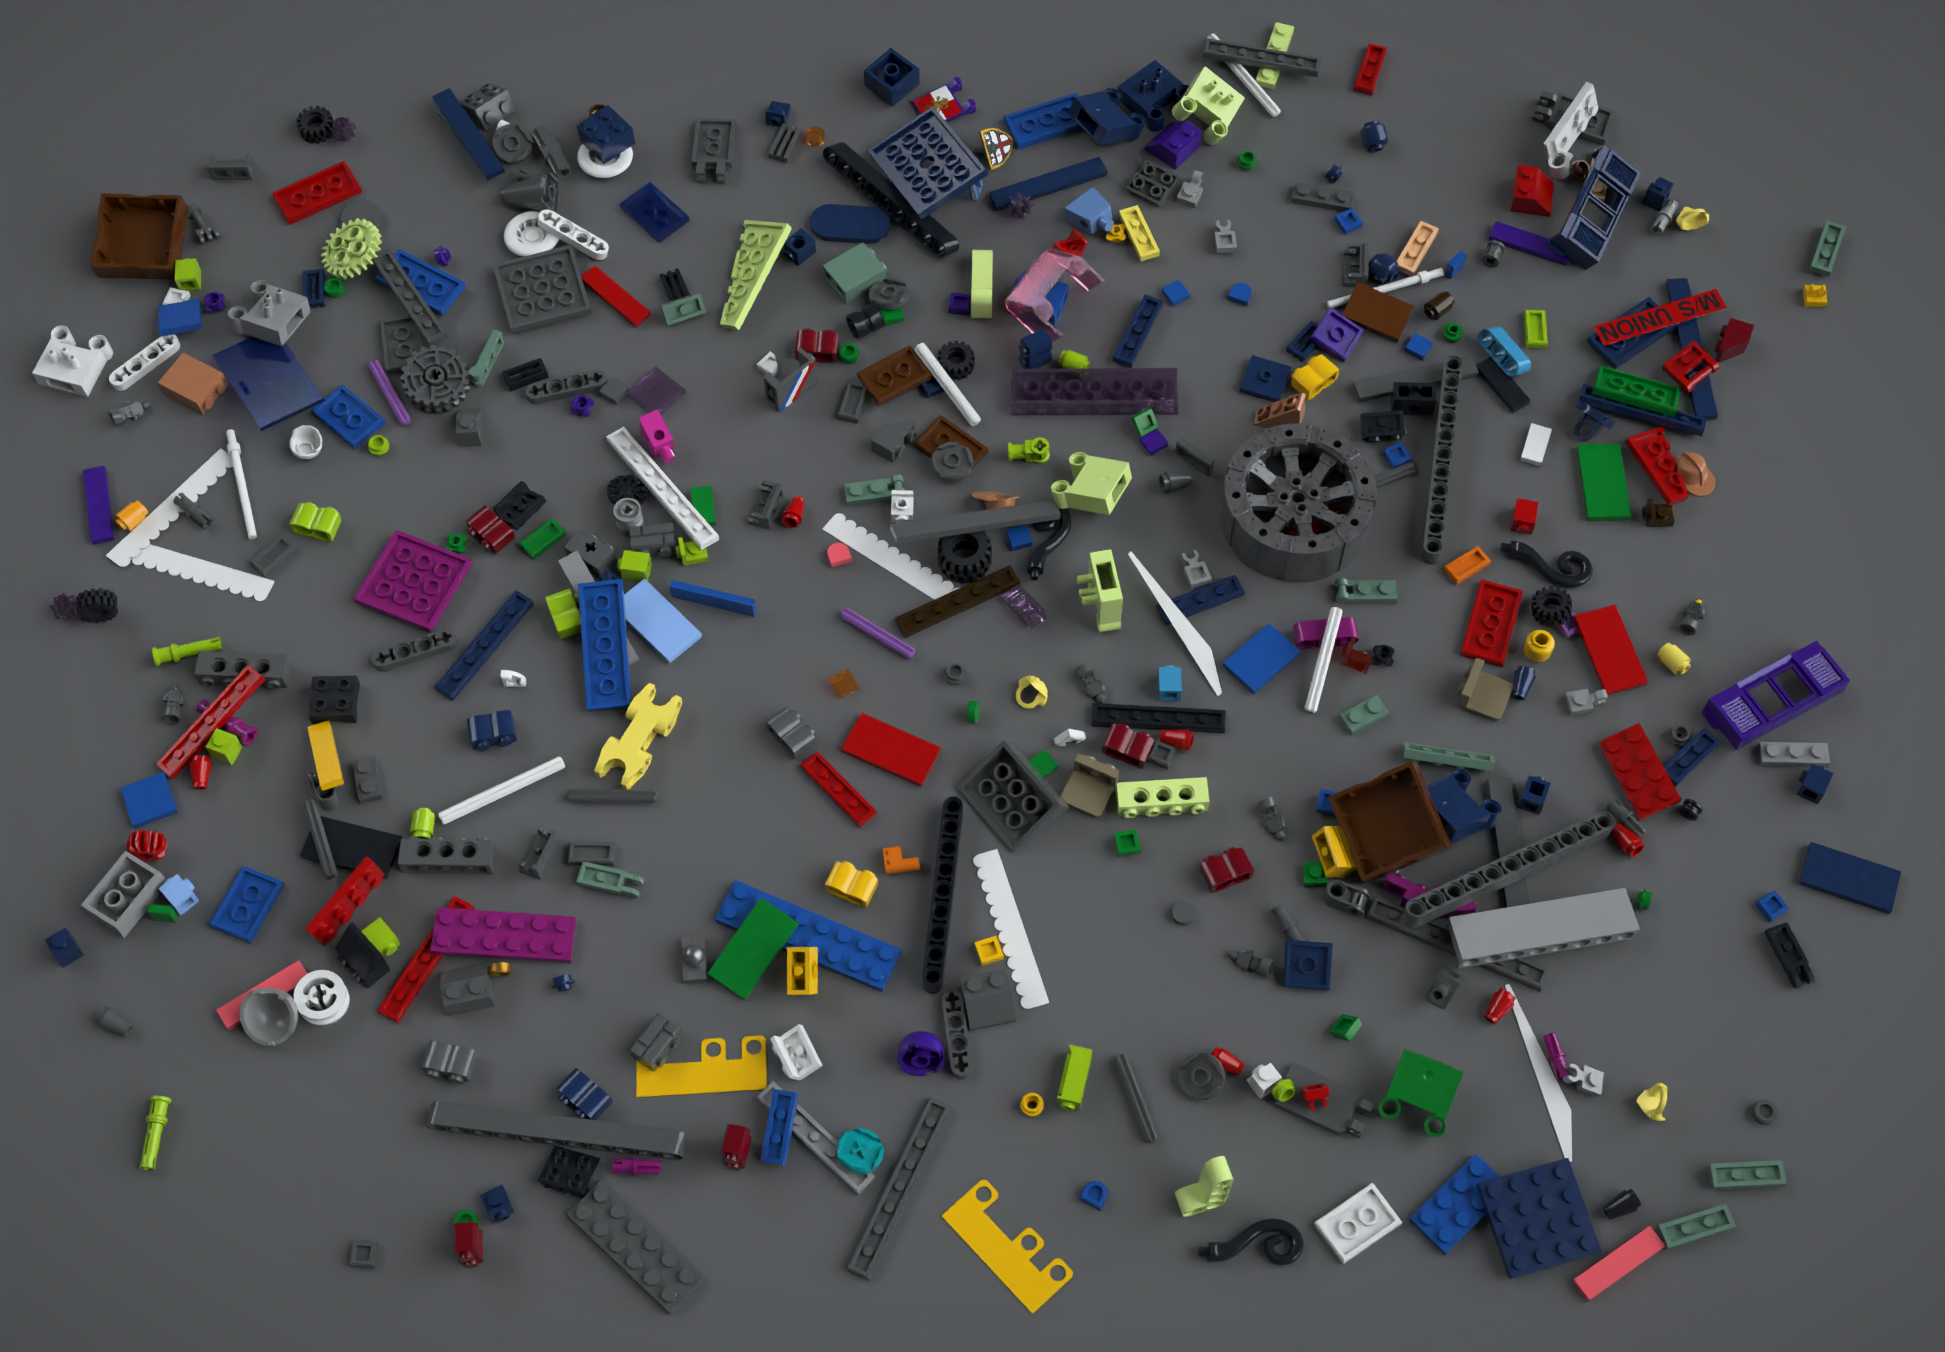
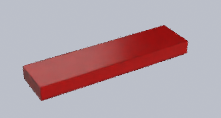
M596 265L581 276L583 283L634 327L639 326L651 316L650 311Z
M818 752L814 753L800 765L801 769L859 828L877 815V811Z

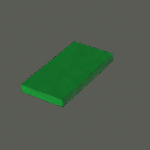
M1599 366L1592 394L1675 417L1681 388L1605 366Z
M1620 443L1578 444L1576 449L1587 521L1630 520L1631 511Z
M761 897L707 974L744 1000H747L794 933L799 922Z

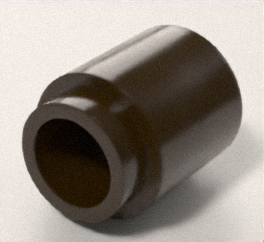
M1447 291L1435 295L1424 304L1425 315L1433 320L1441 318L1452 309L1455 303L1453 296Z

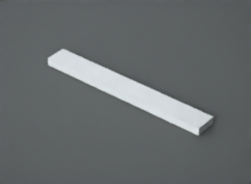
M625 427L606 436L607 442L701 550L719 540V535Z

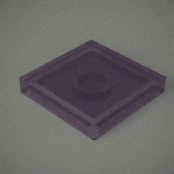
M655 366L626 393L627 397L646 412L650 413L658 409L662 416L686 394V390Z

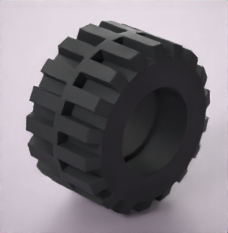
M985 531L939 538L938 564L941 567L942 573H946L947 578L951 579L953 577L955 582H959V580H963V583H968V580L974 582L978 576L982 578L985 575L984 571L988 572L990 569L992 546L990 538L986 536ZM965 548L974 551L975 554L968 558H961L956 556L954 552Z

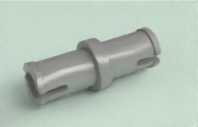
M1671 199L1667 200L1662 210L1657 213L1656 221L1650 229L1652 234L1656 235L1659 230L1657 236H1661L1666 226L1671 223L1672 215L1678 208V203L1673 200L1670 206Z

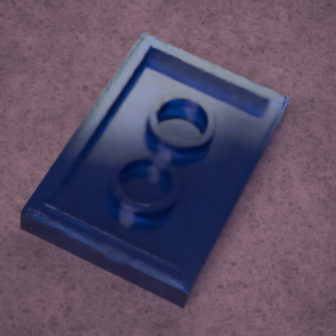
M651 182L620 203V208L658 243H661L690 221L689 216Z

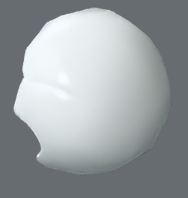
M309 425L295 428L289 441L291 452L300 459H312L317 456L322 448V436L318 429Z

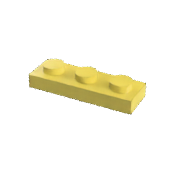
M1138 205L1119 210V217L1122 224L1125 225V230L1140 261L1160 256V250Z

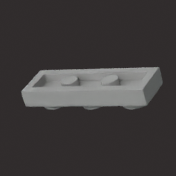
M1760 742L1758 744L1760 766L1810 767L1813 763L1828 767L1830 764L1828 743Z

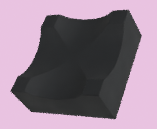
M356 675L312 677L308 713L312 724L328 720L330 722L357 723V700L360 682Z

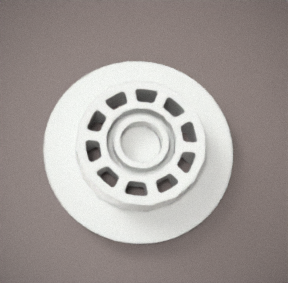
M582 144L579 148L577 159L579 166L587 174L598 178H609L622 173L628 168L633 158V151L629 147L603 164Z
M540 211L521 213L507 224L504 231V241L508 249L514 254L524 257L552 250L558 243L559 238L539 227L538 216Z

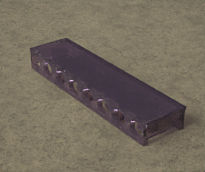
M1177 368L1012 369L1011 415H1135L1146 408H1152L1154 415H1178Z

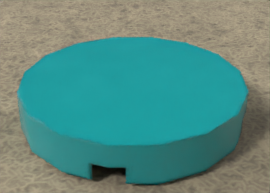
M855 1128L853 1131L848 1130L844 1132L839 1138L836 1156L841 1166L849 1172L859 1175L869 1174L875 1171L881 1164L884 1147L880 1143V1138L870 1130Z

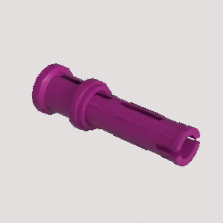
M206 699L201 700L204 706L198 703L196 707L197 712L203 713L211 705ZM231 717L222 726L226 729V732L236 735L244 745H250L258 734V730L254 726L249 727L238 717Z

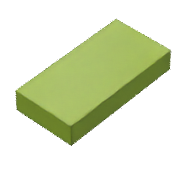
M1525 310L1526 348L1547 349L1545 310Z

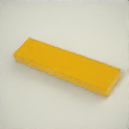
M324 721L307 727L322 791L343 785L344 779L330 721Z

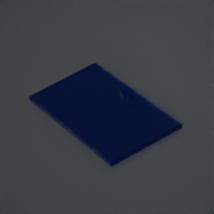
M250 337L212 355L261 431L325 402L324 397L286 342L283 346H279L256 337Z

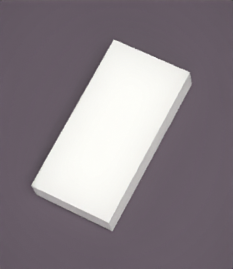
M1531 423L1520 461L1541 467L1552 429Z

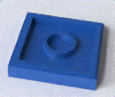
M200 299L158 306L160 335L167 336L201 329L202 311Z
M164 772L120 788L134 829L178 812L167 776Z

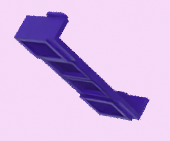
M1816 640L1709 698L1701 713L1713 729L1719 728L1735 750H1738L1830 698L1843 693L1850 680L1825 648ZM1792 668L1812 694L1796 704L1792 702L1773 678ZM1764 682L1769 684L1787 707V709L1770 718L1749 693V690Z

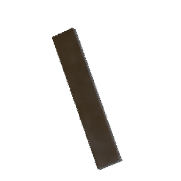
M1009 565L895 617V623L903 637L907 638L1020 586V581Z

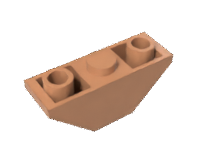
M1302 392L1260 407L1256 412L1253 425L1267 429L1283 424H1301L1305 413L1306 395Z

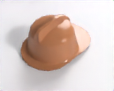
M1684 452L1681 456L1675 458L1677 472L1681 474L1689 493L1695 496H1706L1715 489V477L1706 466V462L1701 455L1693 452Z
M981 491L973 493L972 497L983 500L986 509L989 510L1015 506V498L1020 497V495Z

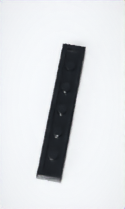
M1093 703L1091 726L1111 727L1113 723H1122L1133 729L1225 733L1226 710Z

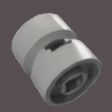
M623 498L614 505V517L620 534L630 537V527L645 525L641 506L637 500Z

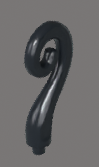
M1058 508L1061 513L1059 529L1052 537L1035 548L1029 557L1027 572L1033 581L1038 580L1039 575L1043 574L1046 557L1065 540L1070 532L1071 517L1067 508ZM1057 520L1032 524L1037 530L1047 532L1055 528Z
M1513 540L1510 541V544L1501 543L1500 551L1507 552L1508 557L1529 563L1545 579L1560 587L1576 588L1583 586L1592 576V564L1580 552H1564L1557 560L1558 569L1566 575H1571L1574 571L1567 564V561H1575L1580 565L1581 572L1579 575L1565 576L1553 570L1531 546Z
M1265 1219L1250 1225L1230 1241L1208 1242L1207 1247H1198V1257H1207L1208 1262L1226 1261L1238 1255L1259 1235L1266 1232H1280L1290 1239L1291 1247L1288 1253L1281 1255L1275 1252L1274 1246L1282 1242V1237L1279 1235L1269 1236L1264 1242L1263 1250L1270 1262L1276 1265H1288L1300 1257L1304 1242L1299 1230L1291 1223L1281 1219Z

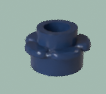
M1334 164L1325 177L1329 180V183L1332 180L1336 183L1343 174L1340 171L1342 169L1341 166L1338 167Z
M571 974L561 975L553 978L554 985L552 988H558V992L572 989L571 985L575 981L572 980Z

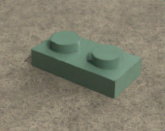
M699 292L660 305L667 326L706 313Z
M1378 695L1340 714L1339 719L1350 735H1353L1387 717L1389 711Z

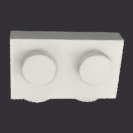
M798 1024L782 1036L774 1035L770 1038L773 1044L772 1050L780 1058L783 1064L782 1070L788 1078L801 1081L823 1066L803 1025Z

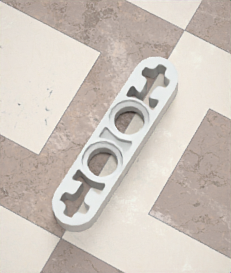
M542 210L539 213L538 225L543 230L572 245L593 259L603 260L607 257L609 246L604 240L551 210ZM566 227L570 231L567 233H563L559 230V228ZM584 237L587 242L581 243L577 241V238Z
M172 334L159 337L113 371L109 376L112 387L117 391L129 388L176 353L180 348L177 336ZM151 353H158V356L156 358H148V356ZM135 365H142L138 371L131 370Z

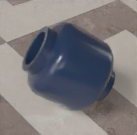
M1371 121L1364 124L1360 131L1363 147L1371 149L1372 152L1381 151L1383 146L1388 143L1385 125L1379 123V121Z
M1376 254L1369 262L1370 275L1380 283L1386 284L1397 279L1399 264L1388 254Z

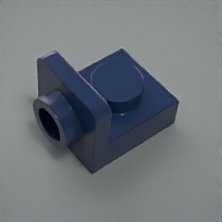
M771 101L769 109L765 111L766 124L780 127L782 124H787L791 104Z
M503 1185L480 1195L492 1223L496 1221L503 1222L510 1217V1214L515 1213Z

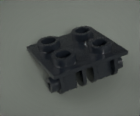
M555 1146L537 1182L544 1185V1188L555 1189L558 1192L564 1189L565 1194H568L570 1191V1194L581 1198L588 1194L589 1187L587 1186L600 1158Z

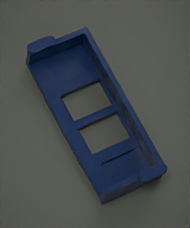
M1605 145L1592 152L1591 156L1595 161L1560 233L1550 238L1547 242L1548 247L1559 256L1564 257L1567 255L1585 270L1599 263L1627 200L1641 175L1638 169ZM1598 179L1618 194L1611 208L1592 194ZM1588 200L1607 214L1601 229L1581 214Z

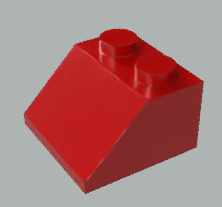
M1518 165L1513 181L1510 211L1550 217L1554 182L1538 167Z

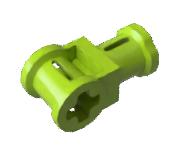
M1039 437L1034 440H1025V444L1008 443L1009 461L1013 459H1026V463L1044 464L1050 458L1048 451L1049 442L1045 438Z

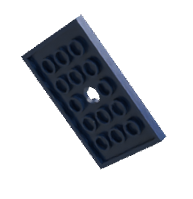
M933 106L867 150L872 159L920 219H923L989 175L984 166ZM925 160L934 161L933 165L929 168H923L922 163Z

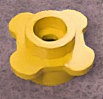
M1114 225L1110 231H1107L1106 239L1112 243L1124 241L1126 239L1124 234L1125 225Z

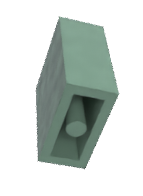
M864 242L823 265L824 278L846 304L869 292L870 287L875 282L879 281L881 283L884 282V279H887L886 272L888 270L883 261H879L876 258L873 249L868 248Z

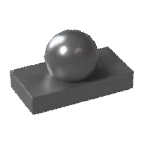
M705 935L682 937L684 984L707 982Z

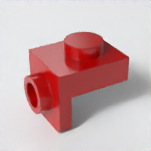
M1072 230L1069 238L1054 243L1052 250L1060 259L1066 262L1081 257L1088 241L1077 230Z

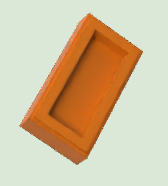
M1476 546L1445 565L1443 571L1455 585H1458L1489 566L1491 560L1479 546Z

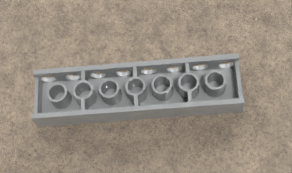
M1626 888L1449 917V921L1446 924V930H1449L1456 952L1459 969L1630 940L1640 930Z

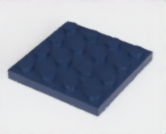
M1569 1158L1476 1184L1509 1280L1602 1253Z

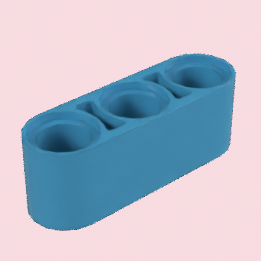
M1496 326L1482 329L1479 332L1478 341L1480 345L1508 376L1526 374L1530 371L1531 361L1504 329Z

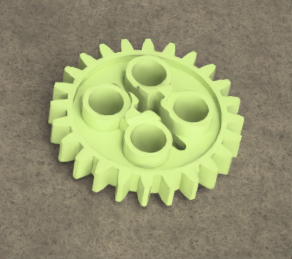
M357 218L355 222L349 220L348 225L342 223L341 229L336 228V233L330 234L331 240L325 241L328 246L322 248L325 253L321 254V257L324 258L321 262L333 277H342L346 280L348 275L351 278L354 277L355 273L360 275L361 269L367 270L366 265L373 264L371 259L378 257L375 252L381 250L378 247L382 243L379 239L381 237L379 230L370 221L367 222L365 219L360 221Z

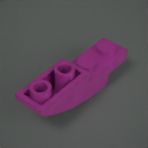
M1389 872L1383 889L1403 898L1400 906L1404 908L1409 900L1428 892L1425 886L1411 883L1404 876ZM1471 902L1439 918L1449 919V917L1475 913L1478 905Z

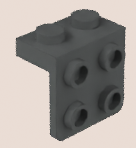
M490 83L481 86L480 90L475 94L471 93L465 96L464 100L460 103L463 108L474 112L484 130L517 111L508 90Z

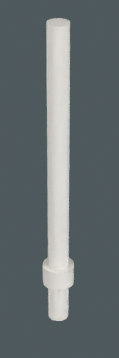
M1439 268L1428 272L1426 270L1421 271L1415 276L1374 287L1373 289L1386 293L1417 283L1424 284L1429 282L1430 279L1443 276V269ZM1351 295L1327 301L1328 309L1330 307L1336 308L1346 305Z
M230 429L226 431L228 440L227 450L232 458L248 538L253 540L257 538L240 459V444L237 443L235 431Z

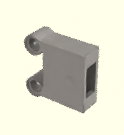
M264 280L255 281L250 286L255 306L249 313L242 306L232 307L228 311L231 329L237 334L244 333L283 346L311 313L308 299L305 296L269 285Z

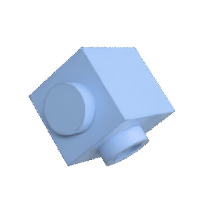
M178 874L168 878L158 888L180 916L199 902L193 893L195 887L187 878L182 880Z

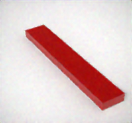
M247 664L156 765L169 777L175 779L192 760V757L196 756L209 742L216 728L221 729L266 679Z
M456 896L451 899L446 907L452 909H475L473 905ZM434 926L377 1010L379 1014L399 1024L444 956L431 954Z

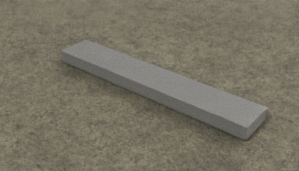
M578 551L558 560L578 597V584L595 582ZM627 638L629 665L640 659Z
M774 1081L756 1097L757 1101L768 1111H770L773 1090H782ZM797 1104L792 1134L859 1196L875 1179V1176L872 1173L859 1175L843 1168L836 1156L838 1141Z

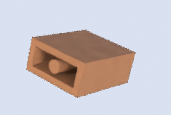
M185 353L181 354L158 381V385L164 395L202 415L213 406L214 401L220 394L224 393L228 386L222 372Z

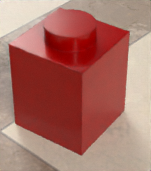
M1517 498L1513 509L1510 531H1515L1519 534H1532L1536 524L1539 502Z

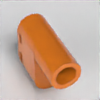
M901 845L883 848L886 875L920 870L918 857L902 859Z

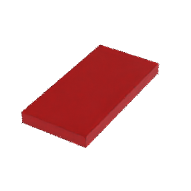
M342 161L271 194L288 224L292 225L360 194L362 190L346 162Z
M1483 579L1480 580L1460 656L1474 660L1478 658L1484 660V663L1503 668L1523 594L1522 590Z
M1616 604L1574 616L1573 619L1601 687L1606 690L1607 696L1647 685L1648 680Z
M861 713L841 751L922 787L941 752V747Z

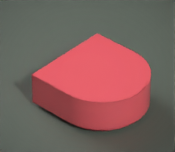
M834 543L828 548L827 554L831 568L852 562L849 549L845 544Z

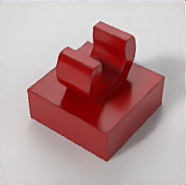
M1325 1083L1301 1087L1302 1096L1308 1101V1106L1312 1111L1315 1110L1314 1102L1316 1100H1321L1322 1106L1327 1108L1328 1102L1325 1097H1329L1330 1093Z

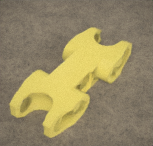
M651 683L646 685L634 697L627 709L626 718L632 722L622 738L618 739L611 736L603 746L594 770L595 775L602 778L612 768H624L625 773L622 777L621 785L623 789H630L644 775L651 763L652 755L647 753L646 750L656 734L667 736L674 727L683 703L682 697L675 695L666 705H654L652 701L656 693L655 685Z

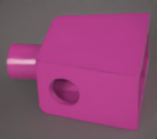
M658 409L639 417L640 435L655 459L661 457L664 463L673 461L675 459V455L672 452L674 450L673 438Z

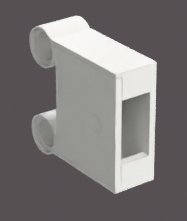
M60 325L55 327L51 331L49 343L32 372L37 383L42 386L88 397L106 362L113 356V350L106 337L103 335L92 337L89 340L91 350L75 346L76 342L66 326Z

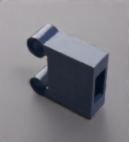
M1154 60L1119 85L1118 91L1122 96L1120 102L1131 112L1142 115L1146 119L1145 124L1148 130L1158 132L1164 126L1165 111L1163 108L1172 101H1175L1176 105L1182 99L1189 85L1183 84L1160 63Z
M1107 88L1102 92L1075 97L1068 112L1099 146L1127 139L1136 140L1146 123V119L1138 113H1131L1128 118L1117 106L1122 96L1114 88Z
M1455 769L1451 775L1427 785L1451 844L1483 829H1492L1502 810L1501 805L1493 799L1484 800L1480 807L1466 793L1471 781V775L1463 769Z

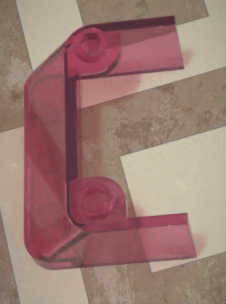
M1046 249L1038 256L1007 296L1005 305L1007 310L1032 333L1044 328L1052 342L1061 338L1063 334L1048 321L1053 314V307L1045 297L1065 270L1087 291L1099 285L1105 279L1080 256L1055 249Z

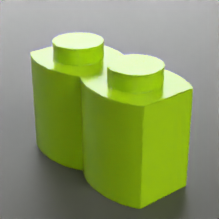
M306 502L298 503L289 525L295 534L333 542L342 520L339 512L334 508H318L315 504Z
M569 588L546 596L545 599L560 639L580 633L581 619L580 612L577 609V606H579L577 594H572Z

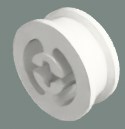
M316 970L308 973L298 982L294 990V1002L298 1011L307 1022L313 1025L325 1026L338 1021L346 1013L349 1006L350 996L347 987L337 974L328 970ZM326 985H331V986H334V987H333V988H328ZM317 986H320L322 992L324 993L323 1002L327 1007V1009L323 1010V1006L319 1001L321 1000L320 992L316 988ZM315 1007L319 1011H313L310 1008Z

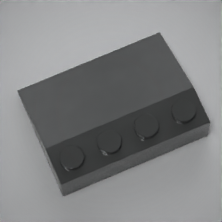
M1004 740L957 787L1012 852L1019 850L1055 823L1070 808L1013 743Z

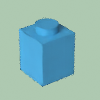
M1171 665L1159 667L1158 701H1180L1182 693L1181 667Z

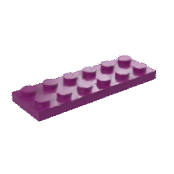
M437 908L431 954L571 963L576 917Z

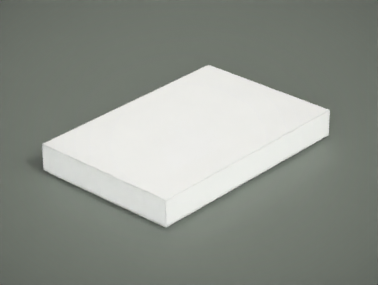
M1373 1183L1314 1222V1226L1342 1264H1345L1402 1224L1400 1218Z

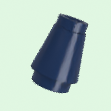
M1519 666L1514 671L1513 698L1517 700L1526 699L1536 679L1534 669Z

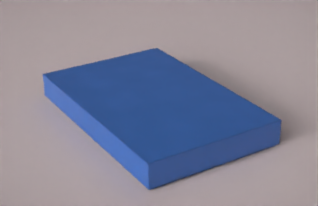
M340 385L311 410L316 418L354 449L359 447L386 423L382 416L344 385Z
M1269 623L1225 660L1223 667L1254 695L1295 660L1301 651Z
M243 866L209 926L251 944L284 888V882Z

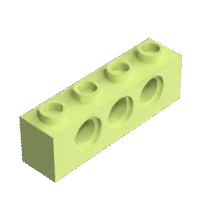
M1207 777L1116 783L1118 817L1134 818L1138 815L1155 817L1159 814L1175 816L1186 812L1201 814L1204 811H1208L1209 793ZM1186 795L1190 797V799L1183 800L1180 798V796ZM1158 797H1165V798H1167L1168 800H1167V801H1160V800H1158L1157 798H1158ZM1142 798L1145 802L1138 803L1135 799Z

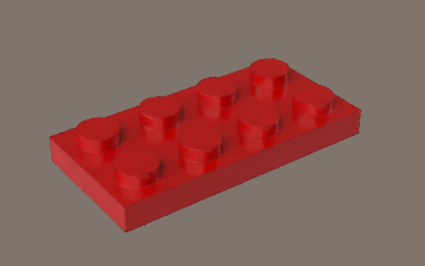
M1640 723L1598 742L1640 821L1682 801Z
M366 856L305 929L323 946L333 941L340 927L351 920L352 913L357 907L362 906L366 902L369 893L379 887L385 874Z

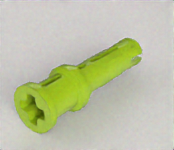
M220 637L182 645L172 643L168 647L158 649L152 647V654L157 667L161 663L170 661L176 663L181 661V658L198 655L199 651H221L223 648Z
M153 1095L149 1098L151 1106L149 1115L145 1118L148 1126L139 1168L143 1170H155L163 1126L168 1122L166 1114L172 1099L159 1095Z

